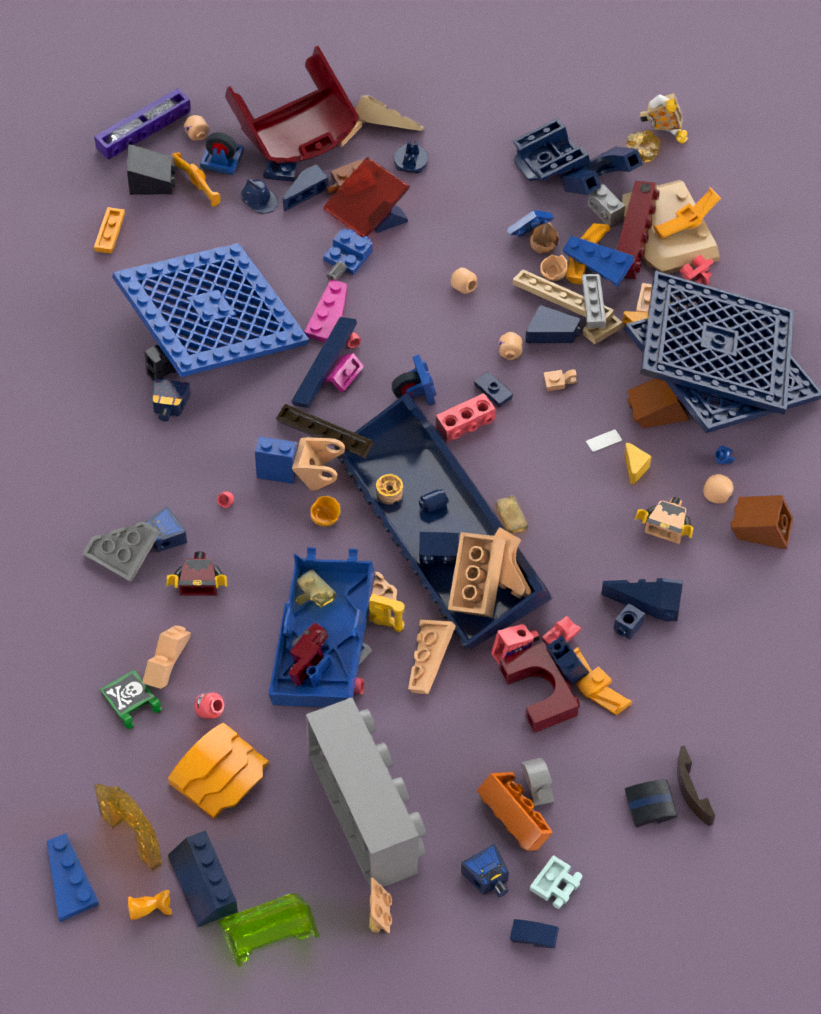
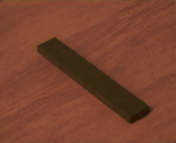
M284 404L276 417L278 422L312 437L337 439L345 445V451L363 459L367 457L374 445V442L368 438L288 404Z

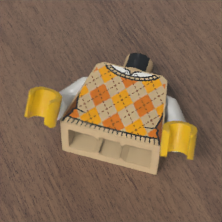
M675 93L666 96L659 94L649 101L648 111L640 112L641 122L651 121L653 129L671 132L681 144L688 140V137H686L687 131H681L683 116Z

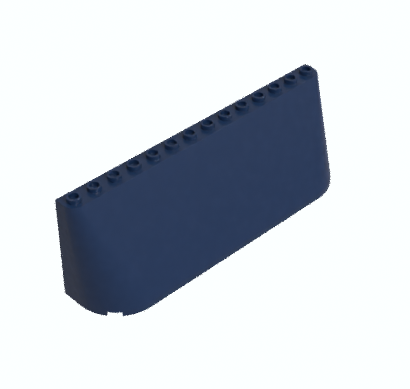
M407 393L354 432L372 440L374 445L365 459L344 451L342 455L337 457L341 464H346V472L351 478L354 476L356 479L354 484L360 492L364 491L365 495L363 497L366 502L374 506L373 513L378 519L382 518L384 521L382 526L387 533H392L393 537H391V540L397 547L400 546L402 548L401 555L406 561L410 560L412 563L410 566L411 570L416 576L419 574L422 578L419 580L425 590H430L431 594L429 597L435 604L438 603L440 605L439 612L441 615L456 625L454 633L458 632L460 635L458 640L465 649L467 647L470 650L497 634L499 630L507 628L553 599L541 578L518 547L516 562L532 591L531 595L527 598L522 596L520 599L511 594L512 589L508 587L503 589L498 586L493 618L448 610L456 562H454V565H443V562L427 565L423 564V561H419V532L459 533L460 541L461 532L494 536L499 527L504 530L506 528L441 435ZM386 474L398 476L403 484L402 499L390 505L380 502L376 494L377 480ZM436 489H443L449 503L432 513L423 512L419 506L420 497Z

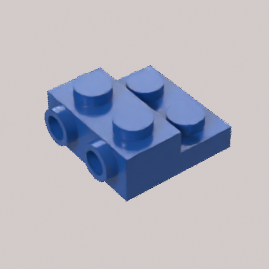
M342 228L333 239V245L324 254L323 260L332 265H335L338 261L343 262L347 267L346 272L354 275L373 252L372 242L366 236L360 237L356 235L352 229L345 230Z

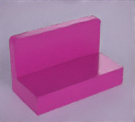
M354 353L342 355L334 363L323 383L331 381L339 392H343L364 366Z

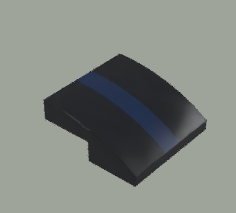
M667 779L648 781L624 788L636 827L657 821L659 824L678 817Z

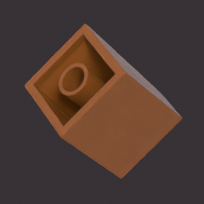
M654 378L627 390L629 395L627 402L634 411L631 413L635 423H639L642 428L690 420L685 406L664 380Z
M783 495L739 497L737 505L734 507V519L731 521V530L734 531L737 539L787 549L794 518Z

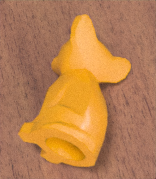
M164 890L154 897L132 898L129 896L130 920H137L140 917L146 916L156 908L165 915H172V910L169 907L170 891Z

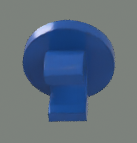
M720 446L715 452L716 462L721 465L725 463L732 464L735 457L729 455L733 450L726 446Z

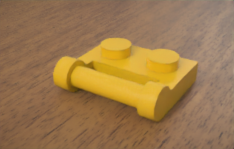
M372 594L369 600L370 621L377 625L393 627L394 631L401 632L404 630L402 613L405 606L401 601ZM391 609L395 613V618L391 617Z

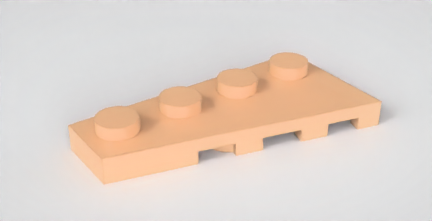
M420 620L419 626L421 630L417 635L418 648L414 652L415 666L412 667L408 687L412 693L429 694L456 627L450 621Z

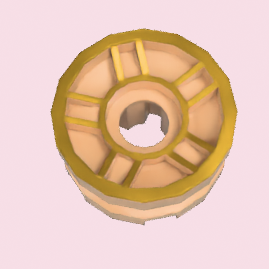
M386 474L377 480L376 494L380 502L390 505L402 499L403 484L398 476Z

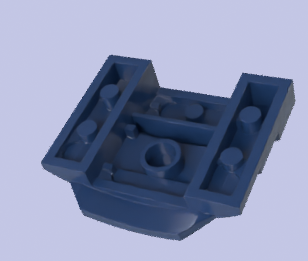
M559 118L513 140V144L517 149L514 161L529 181H544L555 174L560 175L571 169L577 170L590 163L587 152L582 146L576 147L568 137L566 127Z

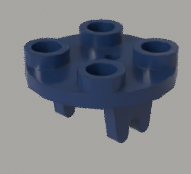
M408 141L407 145L397 149L394 154L396 169L398 171L421 173L428 163L426 150L420 147L418 142L412 145L411 141Z

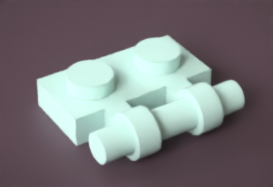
M553 855L531 884L530 891L546 901L553 895L556 897L553 906L560 909L562 904H566L570 899L569 895L571 892L578 888L580 885L579 881L583 876L579 872H576L573 876L569 875L571 866ZM563 881L567 885L563 890H560L557 887Z

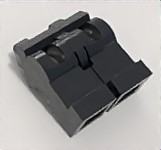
M158 344L144 351L146 374L153 382L155 378L163 379L169 373L177 372Z

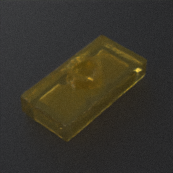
M514 495L496 500V505L509 533L512 534L528 529V523Z

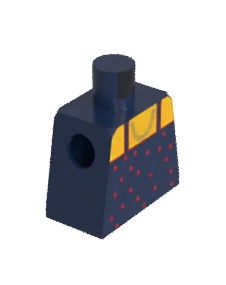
M159 378L154 379L153 408L154 412L159 414V420L167 422L170 416L178 417L181 415L191 395L190 383Z

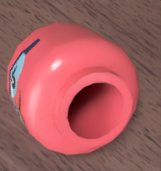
M215 692L201 693L195 699L194 709L200 718L215 719L223 713L224 701Z

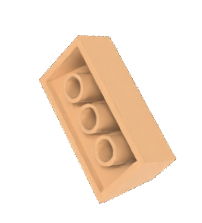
M461 532L448 610L493 618L505 540L498 536Z

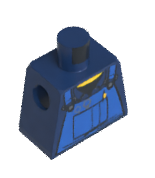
M168 506L145 521V523L161 531L153 544L157 552L187 543L186 531Z
M495 843L461 862L462 875L482 894H487L494 890L498 897H502L509 891L504 884L508 881L509 871Z

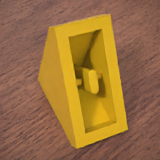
M626 443L624 455L630 484L632 485L649 469L651 456L631 443Z

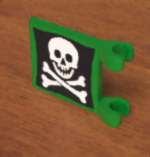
M135 670L100 689V692L127 729L134 727L133 718L129 713L149 703L154 713L162 710L160 701L152 694L146 684L142 683L143 680Z

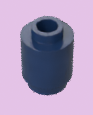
M436 489L421 496L419 506L423 512L426 511L429 514L445 507L449 500L443 489Z

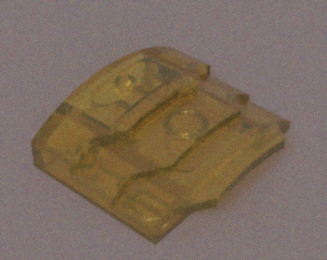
M98 783L94 785L100 816L113 829L125 821L135 833L138 854L141 860L152 871L161 865L162 859L156 833L138 804L117 786L108 787Z

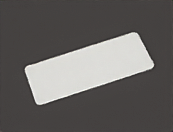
M612 430L586 442L594 452L622 441L616 430Z

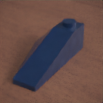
M657 578L656 582H646L645 579H639L637 583H630L627 580L603 581L601 595L626 606L629 603L654 618L668 622L677 621L683 581L667 578Z

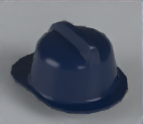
M247 179V183L241 191L242 200L258 213L272 212L278 204L276 196L267 188L263 181Z

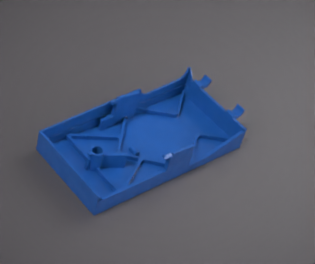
M307 547V557L305 559L296 554L293 555L294 572L288 603L284 605L268 693L273 705L327 707L353 698L369 612V600L372 595L376 573L372 561H357L358 549H349L347 560L315 559L316 548ZM313 623H317L327 631L326 635L329 636L321 647L324 657L317 666L307 668L306 673L308 677L298 687L293 684L288 673L291 667L296 664L291 657L290 651L294 647L293 641Z

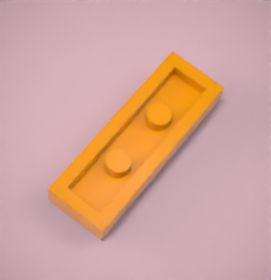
M107 207L94 245L95 252L112 254L125 216L124 209Z

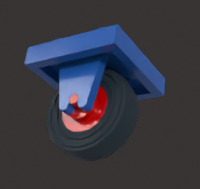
M212 133L207 138L206 151L200 162V168L234 175L243 155L244 146L236 144L235 140L225 133Z
M420 355L413 356L415 369L403 373L393 380V394L396 398H401L406 393L411 398L425 395L429 406L436 404L434 396L437 394L431 374L428 372L427 363L425 360H421Z

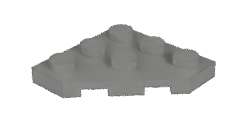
M141 521L129 527H122L112 530L110 533L91 537L82 554L132 582L161 531Z

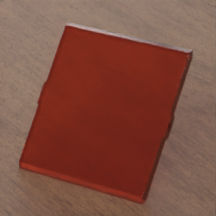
M366 157L350 177L343 182L341 187L324 205L323 209L361 237H368L409 190L410 185L371 158Z

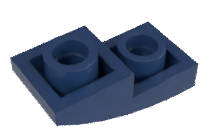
M514 919L510 940L515 943L533 944L535 947L555 948L559 928L545 923Z

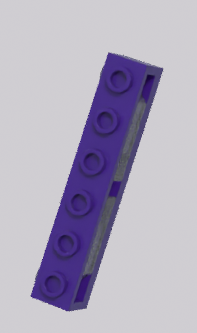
M178 88L95 135L96 149L107 160L117 156L128 149V145H135L191 112L190 99Z

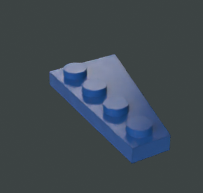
M574 236L569 238L563 248L564 254L580 264L583 263L589 270L597 272L603 279L609 280L617 288L634 262V256Z
M64 833L48 840L47 847L59 921L61 922L98 906L99 902L67 834Z

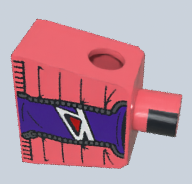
M523 624L499 630L491 654L497 663L500 664L501 658L530 648L532 643L539 641V634L536 630L529 631Z

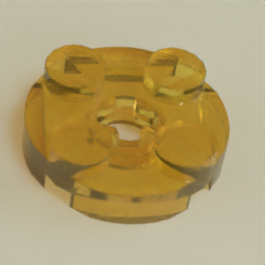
M645 130L630 134L627 138L626 148L638 149L641 160L646 162L658 156L661 142L654 135L653 131Z

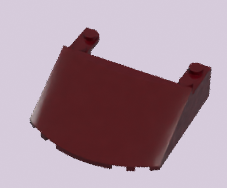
M318 45L314 47L312 56L307 58L305 62V68L318 90L256 119L252 116L242 96L234 93L231 86L227 87L225 98L239 121L241 130L270 162L292 163L320 156L341 143L350 134L359 119V115Z

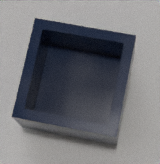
M419 532V561H423V564L433 565L435 562H443V565H454L459 547V533Z

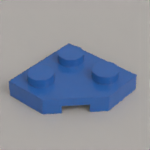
M533 210L507 228L510 235L520 237L531 232L536 226L550 222L554 217L551 212Z

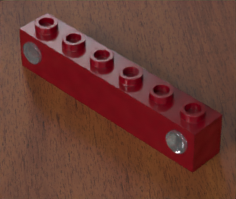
M635 181L617 248V251L634 256V262L624 277L626 279H636L637 272L640 273L641 271L640 261L645 255L644 245L648 243V229L652 228V214L655 215V202L659 200L660 196L656 182Z

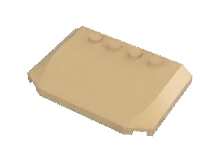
M678 180L658 185L657 190L660 191L659 200L655 202L656 212L655 215L652 214V228L648 229V243L644 245L645 255L643 259L646 265L650 268L654 267L659 272L671 274L680 271L686 264L694 268L695 265L692 261L700 254L706 260L711 258L713 262L719 261L718 246L704 219H702L703 222L693 229L686 228L667 236L663 240L654 231V225L658 226L677 218L675 212L688 203L693 207L695 205L684 181ZM632 192L623 194L622 203L625 205L624 221Z

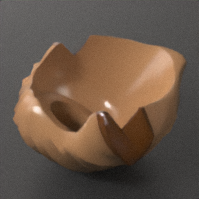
M550 222L536 226L532 229L529 236L530 247L539 254L553 251L559 243L558 232Z

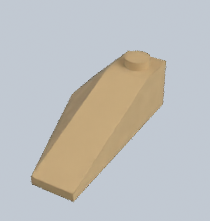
M369 95L361 96L355 108L359 115L358 120L364 124L368 122L422 131L425 128L406 116H400L401 114L394 109H386V104Z

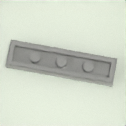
M600 274L582 275L587 328L606 327Z

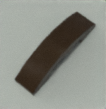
M685 745L681 746L677 762V777L682 795L695 815L705 824L711 826L713 825L715 814L708 798L699 799L688 774L691 770L692 761Z

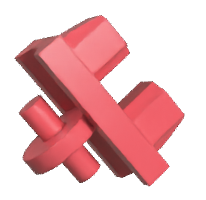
M700 254L692 261L696 267L695 270L689 264H686L681 268L680 273L686 280L694 281L697 278L695 282L708 285L711 273L709 271L705 272L710 269L709 266L714 262L711 258L706 260Z
M566 616L561 621H557L554 627L542 636V641L548 646L562 635L569 642L581 631V627L574 624Z

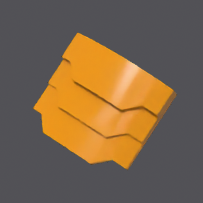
M222 723L205 734L183 756L169 775L168 782L177 791L215 819L225 808L235 807L263 779V769L269 764V761L241 739L237 732L225 723Z

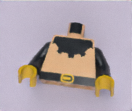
M672 497L670 503L660 501L658 505H654L646 511L639 509L636 513L635 520L640 519L643 524L646 522L645 533L680 544L681 536L683 537V535L692 538L694 528L692 527L690 517L686 515V508L681 507L682 501L677 497Z

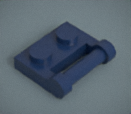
M268 161L263 177L271 180L294 182L298 162L279 163L278 171H273L274 162Z

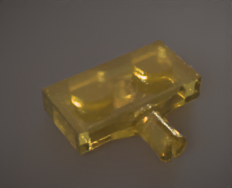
M310 570L296 580L297 585L304 591L302 595L295 599L299 605L309 599L316 602L322 608L336 598V592L313 570Z

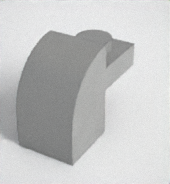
M537 758L521 762L524 781L529 785L534 806L554 802L551 788L552 781L545 761Z

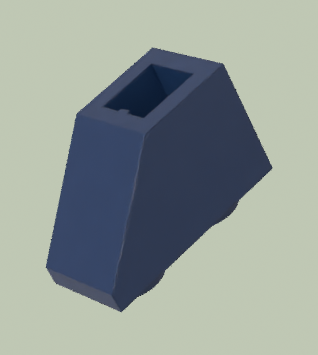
M562 635L546 646L573 685L589 674L583 662Z

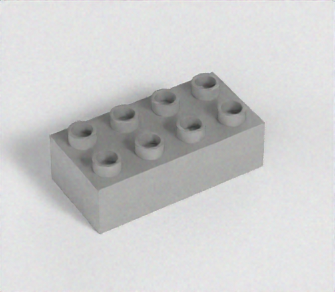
M349 698L306 714L308 756L370 890L372 877L382 887L418 874V857L425 855V847L421 837L426 835L425 826L417 811L411 814L407 812L404 802L409 800V795L402 778L399 776L391 779L388 767L392 766V759L384 742L377 745L374 743L371 734L376 732V727L368 709L359 711L353 698Z

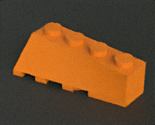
M513 772L491 773L476 790L480 794L481 800L490 806L494 811L493 814L505 824L507 831L516 837L519 845L524 850H538L553 833L542 815L533 810L535 804L531 799L524 796L523 792L525 789L521 784H516L514 781L516 776Z

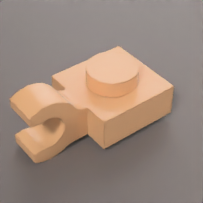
M575 369L569 370L565 374L562 373V370L544 372L547 391L565 389V384L577 383Z

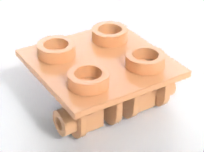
M372 877L369 928L372 929L373 933H378L380 929H384L389 934L390 925L392 924L390 914L392 897Z

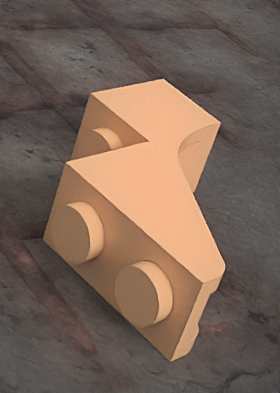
M499 527L494 536L505 540L498 586L506 589V587L512 589L511 594L520 599L522 596L527 598L532 594V591L516 562V551L521 539Z
M174 626L160 634L155 656L147 662L142 683L160 689L168 685L172 668L188 643L191 632L185 631L184 627Z

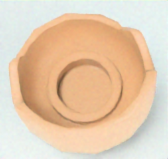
M552 254L540 264L541 274L549 281L561 280L567 273L568 264L563 255L555 256Z
M722 474L712 475L704 485V496L716 504L725 503L734 490L733 482Z

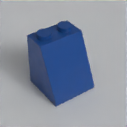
M259 436L255 449L257 478L294 484L296 473L292 470V466L298 449L297 442Z

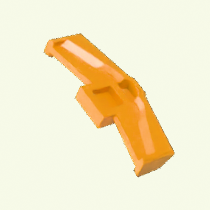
M173 153V163L190 176V181L199 190L204 191L210 199L212 207L220 203V194L210 190L205 182L206 176L204 172L194 163L190 165L182 159L181 153Z
M710 187L694 207L688 203L675 212L677 218L658 226L654 225V231L663 240L667 236L686 228L693 229L703 222V217L720 201L721 197Z
M593 223L580 239L597 244L606 232H609L611 229L607 224ZM570 257L566 279L573 284H582V275L585 274L586 265L580 264Z
M579 647L574 649L589 671V674L576 682L579 691L586 698L593 700L616 716L632 705L630 699L623 697L608 687L612 684V679L599 666L592 671L580 652Z

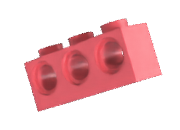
M483 393L437 414L435 427L446 442L452 439L455 440L461 435L473 432L478 427L490 424L495 420V407Z

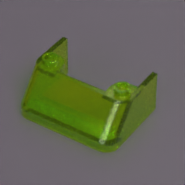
M298 893L284 895L218 921L231 958L238 967L242 966L241 962L250 958L249 956L253 953L252 950L289 936L303 940L308 938L310 934L315 938L319 937L310 905Z

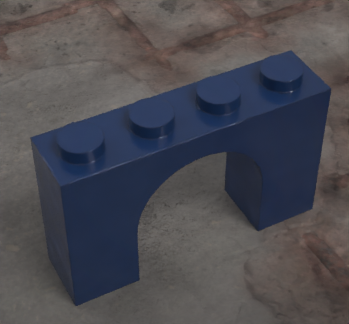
M615 146L591 159L589 164L577 170L572 169L560 177L566 192L588 195L601 188L599 176L614 171L630 172L642 166L643 163L638 149Z

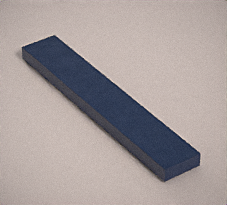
M346 317L338 319L291 402L294 406L310 407L357 325L356 319Z

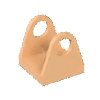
M301 438L292 470L311 491L319 490L336 481L337 472L325 466V463L342 455L345 451V445L341 441L331 438ZM335 444L339 446L340 449L332 450L327 445ZM323 471L328 472L333 477H324L322 473Z

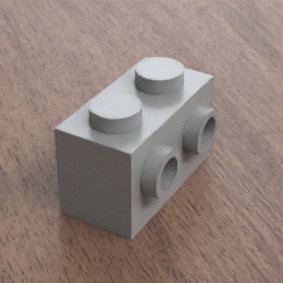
M604 184L601 185V188L589 194L588 206L605 224L612 227L623 221L625 205Z

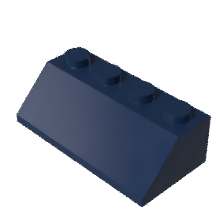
M205 830L186 837L168 854V857L197 926H203L238 912L236 898L207 831Z

